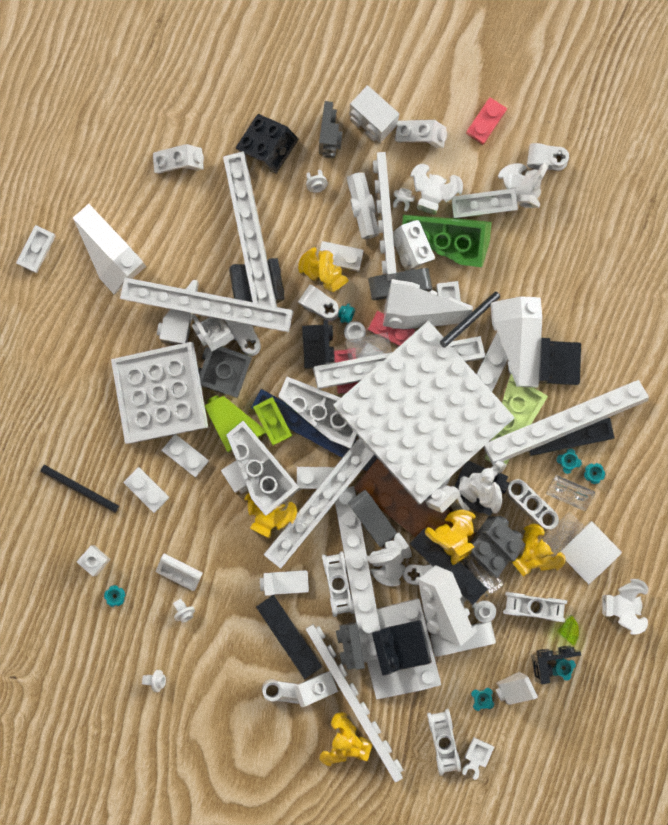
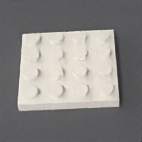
M194 342L111 359L125 444L208 428Z

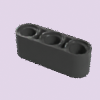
M429 268L396 273V280L413 282L420 285V289L427 292L433 290ZM387 274L368 278L371 300L387 299L391 281H387Z
M366 490L348 502L351 509L380 548L385 545V542L395 537L397 532Z

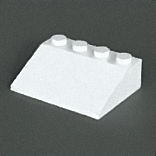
M416 598L378 608L377 614L380 629L417 620L422 621L432 663L399 670L390 675L382 676L378 660L367 662L376 699L440 686L441 681L420 600Z

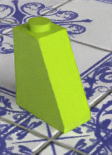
M219 395L208 399V404L204 405L228 453L233 450L227 434L242 421L247 424L257 438L267 434L262 426L224 396L219 397Z

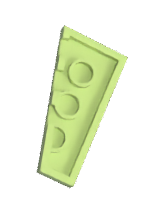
M511 374L502 404L515 418L490 441L531 425L548 396L532 387H517ZM486 453L484 459H486L487 461L491 462L490 459H489V457H488V455H487V453ZM510 459L505 460L503 462L507 465Z

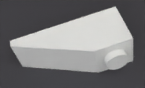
M192 280L186 290L198 291V281ZM170 309L163 318V323L158 325L157 335L160 336V340L177 345L187 343L192 322L191 316L193 314Z
M521 672L496 683L498 686L496 693L500 701L505 700L508 705L538 698L529 677Z

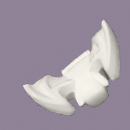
M544 162L539 170L527 171L525 176H523L522 172L526 170L527 166L519 163L511 164L500 171L498 178L504 180L507 189L516 188L518 205L524 208H540V202L537 198L541 194V180L549 165Z
M419 164L411 172V177H414L416 192H421V199L418 202L417 209L435 215L439 207L438 203L442 200L447 203L457 193L459 195L462 193L463 182L456 175L450 177V183L445 184L447 180L439 175L430 174L428 178L426 173L429 171V166Z
M497 461L493 467L484 469L482 473H472L470 478L461 477L460 493L472 503L476 502V499L479 498L481 505L490 508L493 513H497L501 508L502 493L499 485L495 482L492 484V482L507 465L502 461Z
M400 533L395 534L394 541L385 542V549L373 551L370 556H367V560L373 566H382L380 569H371V574L383 585L398 586L401 584L399 578L405 571V566L401 563L404 558L412 557L407 542Z
M631 579V583L618 589L619 595L614 597L611 595L602 596V614L604 616H618L620 618L618 623L631 630L630 634L636 635L644 632L648 626L647 618L638 619L635 615H641L642 610L641 596H636L639 593L647 594L648 586L642 580Z

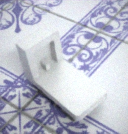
M436 120L398 121L395 141L427 142L435 148H444L447 131L446 127Z
M185 144L153 153L154 172L157 174L180 168H188L195 171L204 169V156L202 148Z
M442 484L425 500L429 508L441 513L449 506H451L453 511H470L469 507L460 497V491L454 486L450 487Z
M305 570L264 573V578H260V591H265V596L308 592V572Z

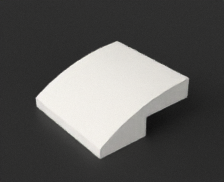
M592 521L559 551L565 555L566 561L588 584L597 578L622 553Z

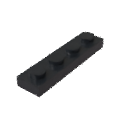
M603 419L529 450V456L615 439L611 419Z
M425 528L410 542L409 545L432 567L436 565L453 573L462 596L471 605H474L488 590L460 561L453 565L451 563V555L446 554L442 546L434 543L426 536Z
M272 595L256 606L304 679L322 668V665L275 595Z

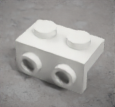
M418 220L403 224L393 231L394 246L397 249L400 262L404 266L405 271L415 270L423 263L435 259Z
M195 314L191 316L195 322L192 324L193 329L203 346L208 344L211 351L225 346L229 341L235 339L224 320L209 317L199 322Z

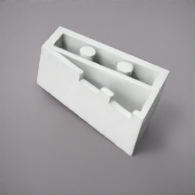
M435 565L418 579L427 631L462 646L478 631L476 626H471L467 617L470 615L468 608H463L460 601L462 594L453 573Z

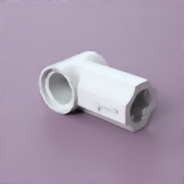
M269 679L263 684L262 693L268 701L300 704L294 686L298 684L280 682L274 679ZM269 685H276L278 692L276 695L270 696L266 693V688Z

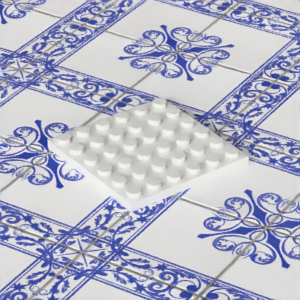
M429 321L332 406L418 504H421L515 418L450 344L446 348L440 345V340L444 337Z

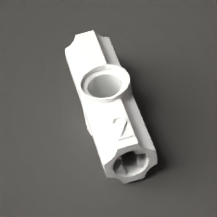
M359 172L347 176L352 198L350 199L354 217L357 218L361 239L374 238L379 235V229L374 214L376 213L372 194L369 193L365 173Z

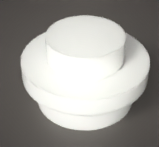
M350 322L344 330L346 339L351 343L361 342L366 334L365 327L359 322Z

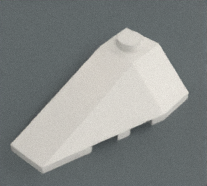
M90 204L73 217L100 280L115 295L123 287L124 278L133 279L146 265Z
M392 279L385 303L383 326L394 329L421 328L428 321L433 326L459 324L472 312L473 306L451 297L442 298L437 296L438 292L433 290L430 292L420 289V285L413 282Z

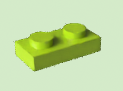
M273 397L253 407L272 445L293 436Z

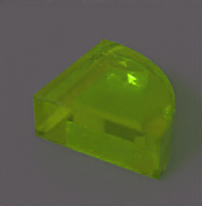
M570 615L557 632L572 646L578 640L579 627L575 618Z

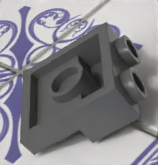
M325 101L319 154H323V157L335 158L336 149L341 150L342 131H339V124H336L337 109H333V102Z
M206 347L202 359L205 360L203 367L198 368L201 387L238 398L252 357L224 347H219L214 351Z
M488 516L470 542L474 548L469 554L493 578H498L509 561H515L526 545L522 541V534L516 530H511L508 527L509 521L502 516Z
M357 622L339 625L340 630H336L338 644H343L344 652H340L342 665H346L347 670L354 668L356 670L364 669Z

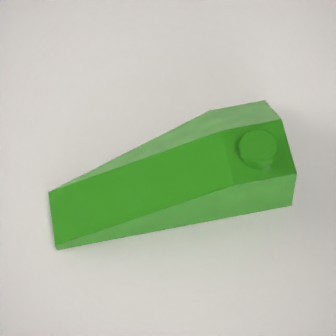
M403 215L402 225L416 220L420 222L431 250L437 252V254L446 256L460 265L483 267L490 244L492 222Z

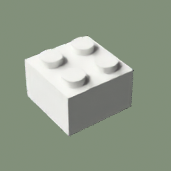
M368 85L350 103L349 116L351 122L357 127H363L366 130V135L373 141L377 140L381 143L398 124L399 113Z

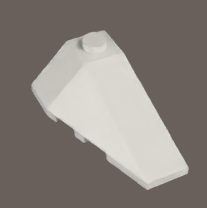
M516 297L492 302V325L494 330H497L501 339L500 345L508 357V366L516 386L537 388L539 384L542 332L541 298Z
M286 377L278 397L330 441L351 449L358 435L332 407L341 398Z
M244 421L227 434L251 499L265 516L300 490L299 486Z

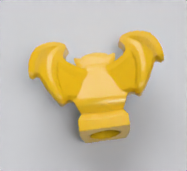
M317 248L309 249L299 260V273L304 272L313 281L320 278L321 282H324V288L331 292H335L349 281L346 276L341 275V267L333 264L332 252L328 250L319 251L317 258Z
M249 493L244 498L245 501H248L249 515H255V523L251 525L250 529L270 539L271 530L274 527L280 530L290 522L293 524L296 519L297 507L293 502L288 503L286 510L280 511L286 506L282 504L265 516L251 499Z
M456 510L449 513L445 518V521L453 523L452 528L445 524L438 527L435 531L429 527L425 529L426 536L434 543L442 546L446 554L451 555V563L453 565L467 557L474 548L472 543H468L467 536H471L474 532L472 520L476 516L467 510Z
M532 523L523 528L525 533L522 541L526 545L522 554H519L516 560L512 561L521 575L524 577L533 568L537 567L541 571L550 569L558 571L566 562L565 555L562 552H558L556 556H551L554 553L551 551L550 546L543 539L538 542V537L543 536L545 533L543 527Z
M339 712L332 718L331 726L335 730L339 728V733L337 732L333 739L331 752L323 751L320 754V762L330 767L333 763L345 762L348 757H356L362 761H367L373 744L370 740L361 736L358 738L355 735L357 728L347 718V713Z

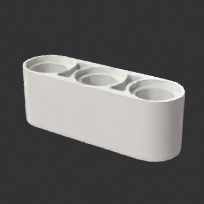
M516 479L509 482L506 491L507 496L536 524L541 525L546 530L557 526L559 521L557 513L524 481ZM514 483L519 484L522 489L518 496L511 492V486ZM530 498L537 502V508L534 511L529 510L527 507V501ZM546 513L550 514L553 519L549 526H546L542 521Z
M491 621L471 625L476 626L478 632L462 646L431 634L430 639L434 656L447 655L496 643Z

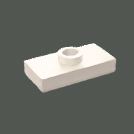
M163 554L156 569L157 573L192 591H195L203 574L166 554Z
M330 671L294 686L301 707H305L338 692Z

